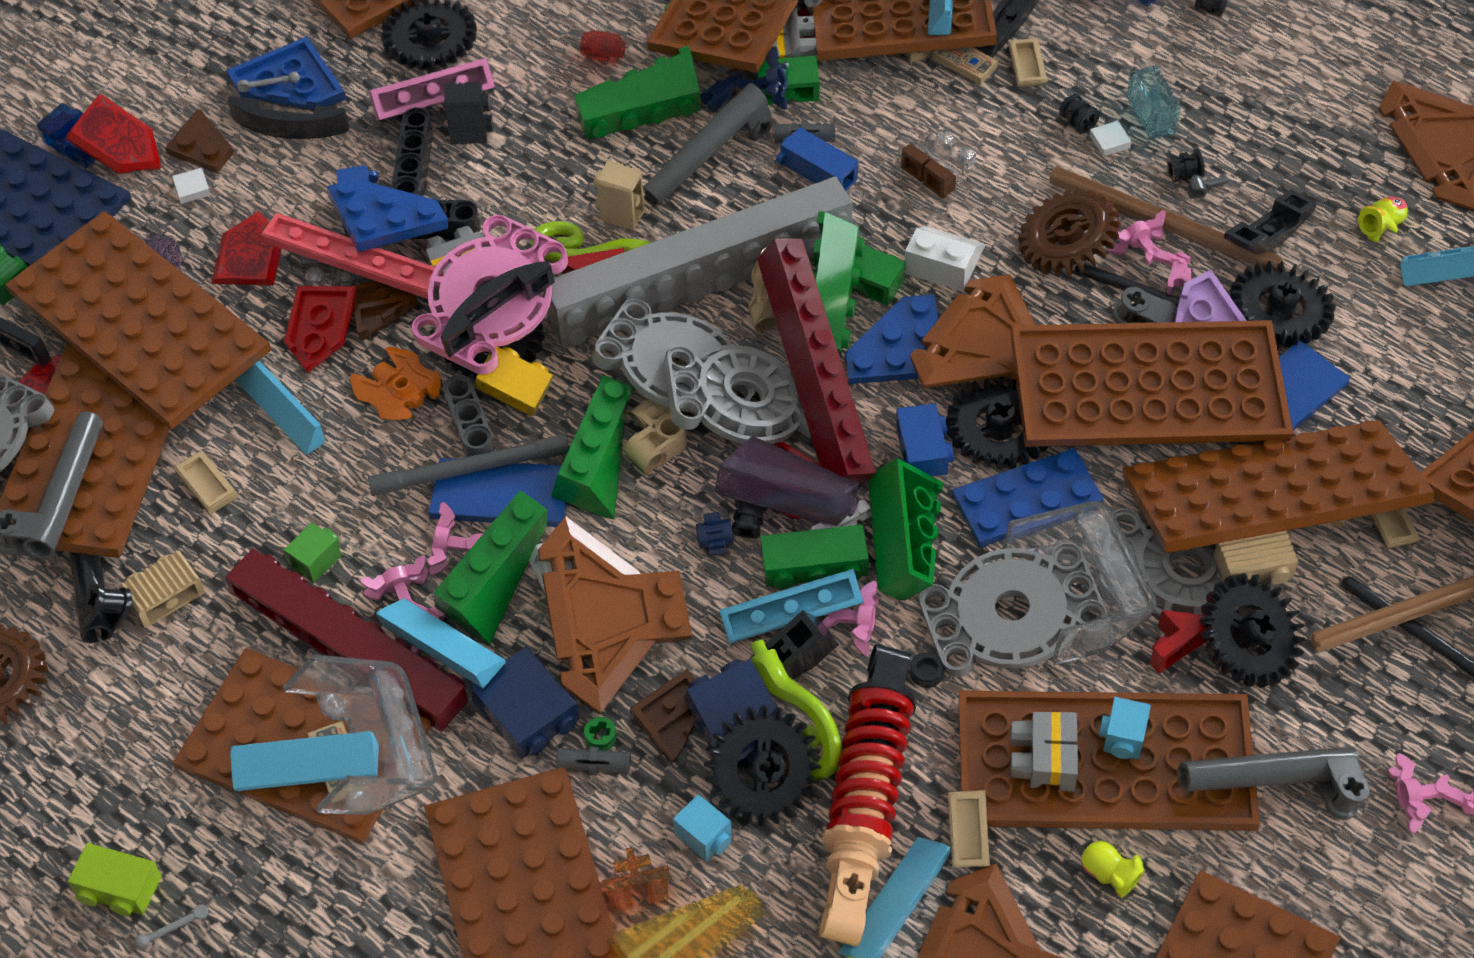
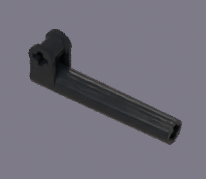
M69 552L81 639L89 644L99 642L94 630L95 628H100L102 641L110 639L113 632L130 612L132 605L131 590L125 587L119 590L105 588L100 556Z

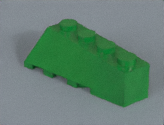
M689 46L678 49L680 54L666 59L664 55L653 60L655 65L638 72L635 68L625 72L626 75L621 80L616 82L607 80L575 94L576 114L585 138H602L609 133L621 130L630 131L637 126L652 122L661 123L668 118L680 115L689 116L696 111H700V89Z
M818 211L817 223H819L821 238L815 239L813 252L816 270L812 271L839 357L842 358L843 348L849 349L851 330L846 329L848 318H853L855 313L856 299L851 298L852 287H858L860 268H855L857 256L863 257L865 238L860 237L859 226L827 212Z
M602 375L557 475L551 494L552 497L601 517L614 520L626 409L633 390L632 386Z
M896 458L876 470V474L868 481L878 590L901 601L907 600L933 585L936 551L932 547L933 540L938 538L939 528L934 523L935 516L941 511V502L937 500V493L943 491V482Z
M520 490L434 591L435 607L490 646L500 621L503 620L508 609V604L522 580V575L529 563L534 547L538 545L547 526V509Z

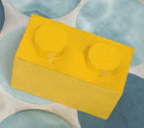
M495 347L499 359L498 366L489 374H478L475 380V388L533 417L551 385L553 375L548 373L549 370L544 365L538 362L529 363L519 358L520 355L511 348L502 347L501 349ZM489 353V355H488L487 359L485 360L484 364L487 363V362L491 359L492 354Z

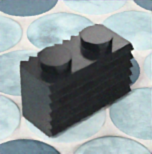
M473 81L471 83L465 82L464 84L461 82L458 84L455 82L452 84L446 83L444 107L451 144L487 143L488 133L493 132L492 114H486V112H490L489 93H483L482 83L479 81L477 83Z

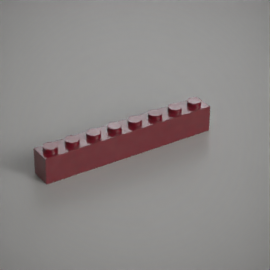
M775 238L759 255L757 261L828 492L857 491L876 474L804 242L803 239Z
M252 548L225 576L231 594L409 712L429 719L431 726L442 732L468 703L466 686L458 676L452 673L449 675L438 669L436 663L429 657H419L401 639L396 638L393 640L387 636L383 629L375 622L369 621L367 623L359 618L355 610L349 605H339L332 600L331 596L320 587L315 589L307 584L306 580L294 570L289 572L282 568L272 555L267 553L263 555Z

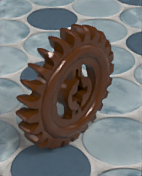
M1077 189L1074 194L1070 190H1066L1063 196L1056 193L1053 195L1052 200L1044 199L1042 201L1043 206H1035L1032 209L1034 214H1028L1025 217L1026 223L1021 225V234L1018 236L1019 250L1024 255L1026 263L1031 264L1035 271L1041 268L1043 273L1048 275L1052 266L1055 276L1059 277L1061 267H1065L1067 274L1071 276L1072 266L1075 264L1084 273L1085 260L1096 267L1094 254H1098L1106 259L1103 246L1114 249L1112 239H1119L1117 230L1121 228L1117 209L1114 208L1112 201L1106 200L1105 195H1096L1095 191L1092 190L1087 191L1085 194L1083 189Z
M0 624V720L3 724L7 725V712L11 711L18 718H21L18 707L20 703L29 708L33 707L28 694L41 697V691L35 683L39 685L47 683L42 673L48 672V666L44 662L46 655L40 649L39 642L31 639L28 632L19 633L18 628L14 626L6 631L4 625ZM12 662L13 670L9 679L4 669Z

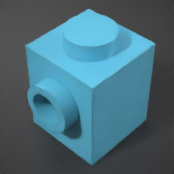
M1114 697L1111 716L1103 715L1099 732L1100 737L1106 738L1103 752L1112 753V755L1121 759H1139L1151 705Z
M699 794L673 818L675 836L706 862L715 854H722L731 843V821Z

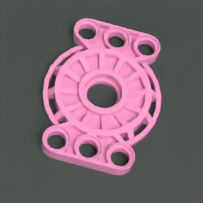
M493 215L485 220L483 224V238H476L459 245L448 252L437 264L430 277L428 286V303L431 313L419 315L412 323V332L419 345L481 375L489 374L497 368L499 359L495 347L505 346L520 340L532 332L543 320L550 307L552 285L546 288L545 298H542V292L529 301L522 293L516 295L474 325L473 330L476 339L449 358L445 353L441 334L456 309L481 284L514 268L536 262H544V257L550 252L561 254V259L558 262L549 263L553 274L562 272L568 264L566 249L560 242L502 215ZM496 226H503L507 229L506 233L500 237H494L489 234L490 230ZM523 239H530L534 242L533 246L527 250H521L516 247L517 243ZM449 263H451V265H450V266L447 268V270L445 271L443 277L440 276L441 273H442V271L444 270V268H445ZM435 286L439 287L440 299L434 301ZM426 324H432L437 327L436 331L430 336L420 335V328ZM480 352L492 354L491 359L485 364H479L474 361L475 356Z

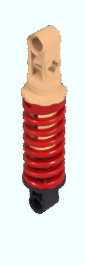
M878 643L874 645L869 658L867 682L859 683L849 691V718L846 720L844 728L846 735L843 737L841 744L843 751L839 757L840 769L836 772V787L832 793L833 804L830 806L828 814L830 822L827 824L826 830L822 835L823 846L831 852L826 864L828 871L831 873L826 906L820 923L819 937L854 947L859 945L866 922L865 911L870 882L876 879L879 873V864L877 862L888 858L892 852V847L890 846L893 828L890 822L895 819L896 810L893 805L899 799V792L896 787L902 781V775L899 770L905 764V758L902 753L906 751L908 741L905 737L911 729L908 719L915 713L917 705L914 696L904 689L911 662V653Z

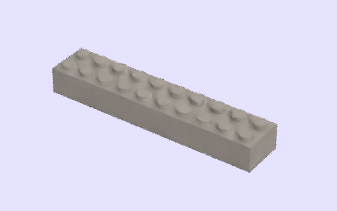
M835 176L554 277L555 283L552 284V297L547 311L548 321L562 348L568 345H580L587 338L602 334L623 303L629 299H640L647 303L651 309V314L669 312L675 306L685 302H697L704 295L715 291H727L734 284L745 280L752 281L751 271L762 250L767 248L775 238L803 239L809 260L814 259L815 239L821 238L819 223H817L818 211L827 212L852 223L853 202ZM636 311L627 312L633 318H643L642 315Z

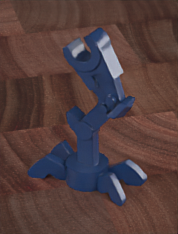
M773 46L765 58V61L771 67L766 70V76L756 80H748L742 78V74L730 71L731 76L722 82L718 80L710 88L700 94V99L714 113L732 95L731 93L734 89L742 90L747 84L752 83L760 90L764 89L766 94L773 95L771 101L777 107L786 110L788 105L784 94L788 83L785 69L788 68L789 64L787 61L781 64L777 61L780 57L779 51Z

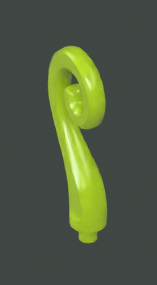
M554 221L542 224L534 229L549 238L556 235L568 236L556 239V241L564 245L567 257L624 248V251L627 252L652 243L641 239L624 238L588 248L577 249L583 244L584 234L582 229L575 224ZM530 240L531 247L534 244L532 240ZM550 252L544 259L556 263L561 259V254Z
M763 639L750 644L754 653V657L751 660L768 692L805 713L814 723V725L807 724V728L801 734L802 736L814 735L816 739L809 745L817 747L822 744L823 748L819 761H814L811 758L812 762L820 764L822 768L812 770L810 774L819 780L830 777L839 767V757L841 754V740L831 714L818 698L788 676L775 649L767 650Z

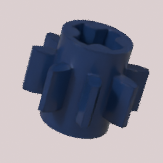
M719 512L703 514L704 523L696 524L699 549L708 548L710 556L725 554V545L734 543L730 519L721 520Z

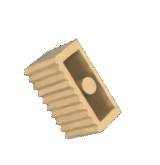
M609 160L602 170L597 171L593 183L594 188H597L598 192L596 208L600 209V220L634 230L645 212L642 171L635 169V167L630 168L629 165L624 166L623 163H613L612 160Z
M1286 531L1218 543L1214 551V558L1223 581L1228 576L1233 575L1236 577L1241 573H1246L1248 581L1251 580L1252 575L1258 574L1259 583L1266 579H1271L1272 584H1282L1294 577L1298 564V558Z
M180 551L162 556L155 565L145 568L143 572L130 575L125 580V583L119 585V588L125 587L131 590V610L145 629L205 593L200 578Z

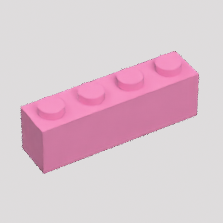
M487 58L373 89L368 94L376 120L380 121L404 114L408 109L414 107L426 108L443 103L446 83L452 84L455 82L458 84L461 82L464 84L465 82L471 83L473 81L477 83L479 81L482 83L483 91L492 89L495 85Z

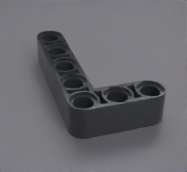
M414 107L408 109L403 114L391 186L393 189L423 197L433 140L430 116L424 108ZM437 200L448 219V229L411 239H429L439 236L445 240H455L454 232L464 226H469L474 233L480 232L481 226L477 206L468 200Z

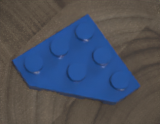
M307 36L226 70L228 79L239 96L243 98L258 99L260 101L315 110L316 105L330 107L346 100L344 90ZM291 72H297L300 75V81L297 83L289 81L250 88L247 92H240L237 86L240 80L253 82L288 76Z
M360 179L342 181L327 186L328 197L358 252L448 229V219L437 200Z
M934 294L902 297L846 351L845 359L849 384L919 379L910 360V354L914 349H927L921 344V341L938 320Z

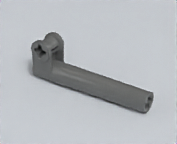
M747 84L643 186L645 195L654 203L660 205L743 126L757 140L768 133L772 128L773 118L767 105L768 100L763 92L754 84Z
M1129 287L1122 293L1121 302L1115 306L1112 314L1116 323L1174 322L1177 306L1168 300H1163L1147 293L1141 288ZM1137 296L1135 303H1131L1133 298ZM1129 311L1131 314L1129 315L1128 319H1125V316Z
M81 412L77 415L36 513L11 509L0 511V551L3 554L32 556L40 559H48L53 556L103 426V421L98 415L91 412Z
M1352 747L1184 761L1179 763L1177 770L1178 783L1183 791L1317 783L1326 809L1332 816L1341 820L1352 818L1357 813L1358 804L1364 802L1370 793L1369 784L1360 767L1358 755Z

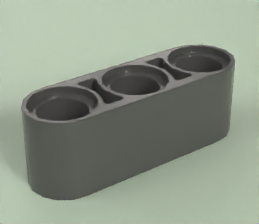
M460 374L449 377L445 381L443 389L447 408L465 457L495 451L491 430L472 381L469 377Z

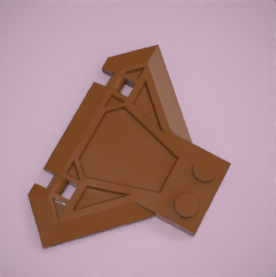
M1393 80L1379 111L1383 117L1393 115L1396 121L1390 123V128L1426 182L1435 180L1438 184L1437 187L1432 189L1435 197L1474 211V105H1468ZM1410 111L1412 115L1408 116L1406 112ZM1453 175L1455 180L1451 181L1448 176Z
M1010 274L969 280L964 289L971 294H958L922 339L921 344L927 349H914L910 354V360L923 388L1008 376L1016 380L1010 335L1012 325L1036 324Z
M566 516L538 549L539 561L550 562L552 572L543 573L542 578L556 659L568 660L569 671L560 672L559 674L561 686L598 714H601L654 643L682 641L690 639L692 636L680 571L642 574ZM565 561H571L572 569L566 570ZM582 659H589L590 668H583Z
M996 863L950 881L945 893L955 898L951 908L939 906L917 957L1062 958L1040 950ZM969 904L977 906L974 915L966 913Z

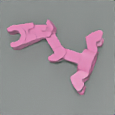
M1162 210L1155 215V219L1147 220L1146 222L1137 221L1127 229L1122 230L1121 233L1118 231L1119 239L1116 240L1120 241V243H1114V249L1108 248V252L1115 255H1124L1129 245L1133 248L1141 247L1145 252V263L1147 266H1150L1152 261L1170 265L1172 268L1166 292L1172 296L1173 288L1183 287L1185 282L1191 280V268L1187 266L1190 264L1191 257L1182 252L1173 254L1160 250L1152 242L1151 238L1161 240L1163 236L1162 227L1165 222L1166 212Z
M445 502L440 504L439 514L441 516L437 521L433 538L432 556L429 557L428 561L430 575L440 573L447 567L445 555L448 549L469 551L483 534L477 533L470 538L450 536L451 529L456 525L454 522L455 515Z
M424 555L415 559V564L392 567L382 575H378L374 580L370 577L360 579L361 584L367 588L364 591V595L372 600L380 601L386 591L389 593L396 592L398 600L405 598L439 620L445 619L444 613L434 607L428 609L414 602L407 589L411 582L423 585L427 579L429 570L425 568L426 557ZM412 645V652L419 656L420 649Z
M871 581L860 590L864 603L860 604L858 610L841 609L825 614L826 618L822 621L826 628L833 627L839 622L857 624V627L852 630V635L855 637L853 644L864 656L869 655L870 644L867 642L872 636L875 624V606L879 603V597L874 596L877 594L876 581Z
M1397 754L1395 758L1396 768H1389L1388 774L1390 778L1396 779L1395 786L1398 802L1405 810V814L1410 818L1407 824L1410 833L1417 832L1431 811V808L1423 803L1425 799L1444 798L1460 806L1463 813L1474 817V789L1471 794H1466L1448 785L1449 775L1447 774L1441 776L1434 784L1420 785L1416 778H1411L1415 764L1405 755Z

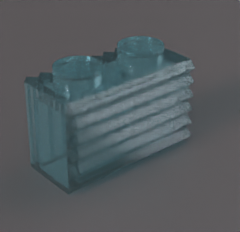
M1158 66L1132 71L1129 74L1130 81L1127 87L1129 90H1127L1128 94L1126 95L1151 139L1174 134L1177 131L1181 105L1178 104L1179 101L1176 100V96H1173L1174 92H1171V88L1168 87L1169 84L1166 83V79H1163L1164 75H1161Z

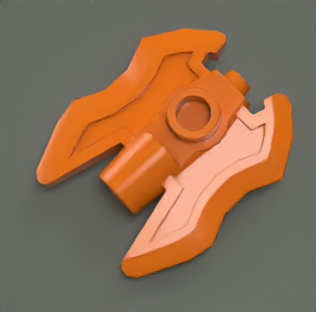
M386 347V352L396 368L386 362L377 364L372 371V377L376 381L356 373L350 376V383L353 393L359 401L373 405L381 419L403 420L412 418L413 415L410 409L420 407L426 394L431 399L438 397L441 387L439 372L425 368L420 363L418 355L409 350Z

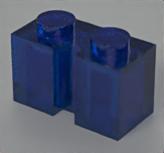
M61 103L36 124L42 141L52 149L87 169L96 159L66 140L68 133L84 113L77 108L72 109L66 104Z

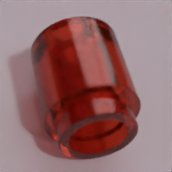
M599 30L585 31L583 33L580 44L581 55H586L591 60L615 64L618 58L622 59L624 57L626 42L622 41L621 34Z

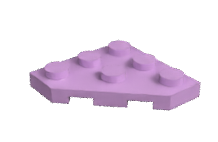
M1212 270L1184 283L1174 322L1247 321Z

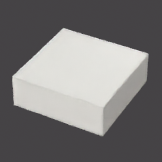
M1118 121L1090 129V137L1103 157L1131 148V140Z
M202 168L172 176L181 204L211 195Z

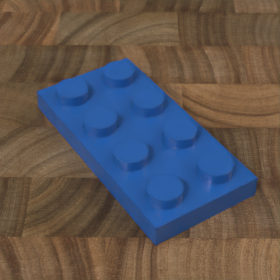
M1075 448L952 489V497L979 548L1102 506L1104 503L1103 496Z

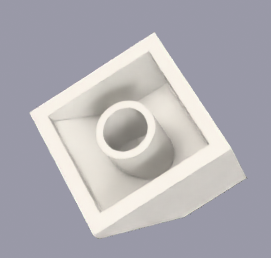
M928 226L916 228L905 250V274L964 291V287L972 275L985 244Z

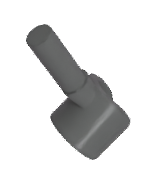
M1195 175L1190 180L1191 185L1187 187L1189 198H1203L1207 194L1206 189L1226 184L1228 179L1224 176L1203 180L1200 175Z

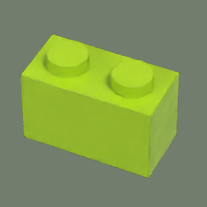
M86 843L67 882L76 895L75 898L85 905L94 907L99 902L109 905L112 911L123 916H130L131 912L144 915L162 875L154 861Z

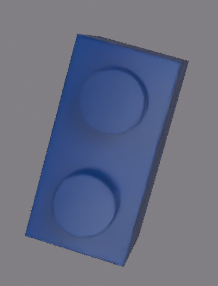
M936 403L897 408L896 430L904 462L932 477L947 475L948 463L954 460L951 442L945 443L944 435H947L946 420L944 415L939 416Z

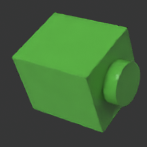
M312 522L284 549L289 567L312 583H315L342 556L338 545V537L330 529H321Z

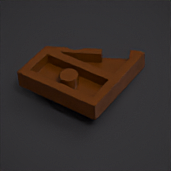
M199 109L194 112L165 147L168 155L218 173L234 154L229 142Z
M377 281L351 285L357 288L353 310L360 340H365L418 306L415 294Z
M688 669L630 708L632 717L670 764L677 760L696 724L684 700L686 691L690 688L688 686L689 683L695 680Z

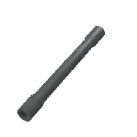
M561 434L538 439L532 443L404 471H391L368 476L371 495L376 496L399 491L409 486L533 459L567 454L569 448L566 435Z

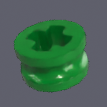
M595 717L588 721L584 727L585 742L589 748L591 746L599 747V751H607L614 746L617 734L615 725L610 719ZM600 728L606 729V735H603L601 740H596L593 733H598Z

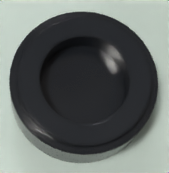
M924 652L916 655L911 660L909 674L915 684L930 688L938 685L943 680L945 668L938 655Z

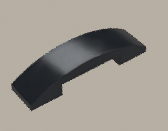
M1001 0L993 11L997 45L973 48L993 58L1021 28L1038 0Z
M229 96L227 100L234 121L254 132L272 137L319 139L339 135L349 130L345 108L316 105L313 114L260 109L258 99Z
M1289 190L1275 199L1270 212L1250 225L1240 222L1225 232L1224 238L1253 254L1268 252L1287 240L1315 210L1317 203L1293 190Z
M544 261L514 268L488 281L464 300L450 317L441 334L444 350L449 358L476 339L473 330L474 325L516 295L522 293L529 301L555 283L551 265Z

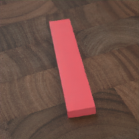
M279 213L274 215L261 233L262 242L428 299V286L430 277L436 268L434 266L379 247L358 252L351 238Z

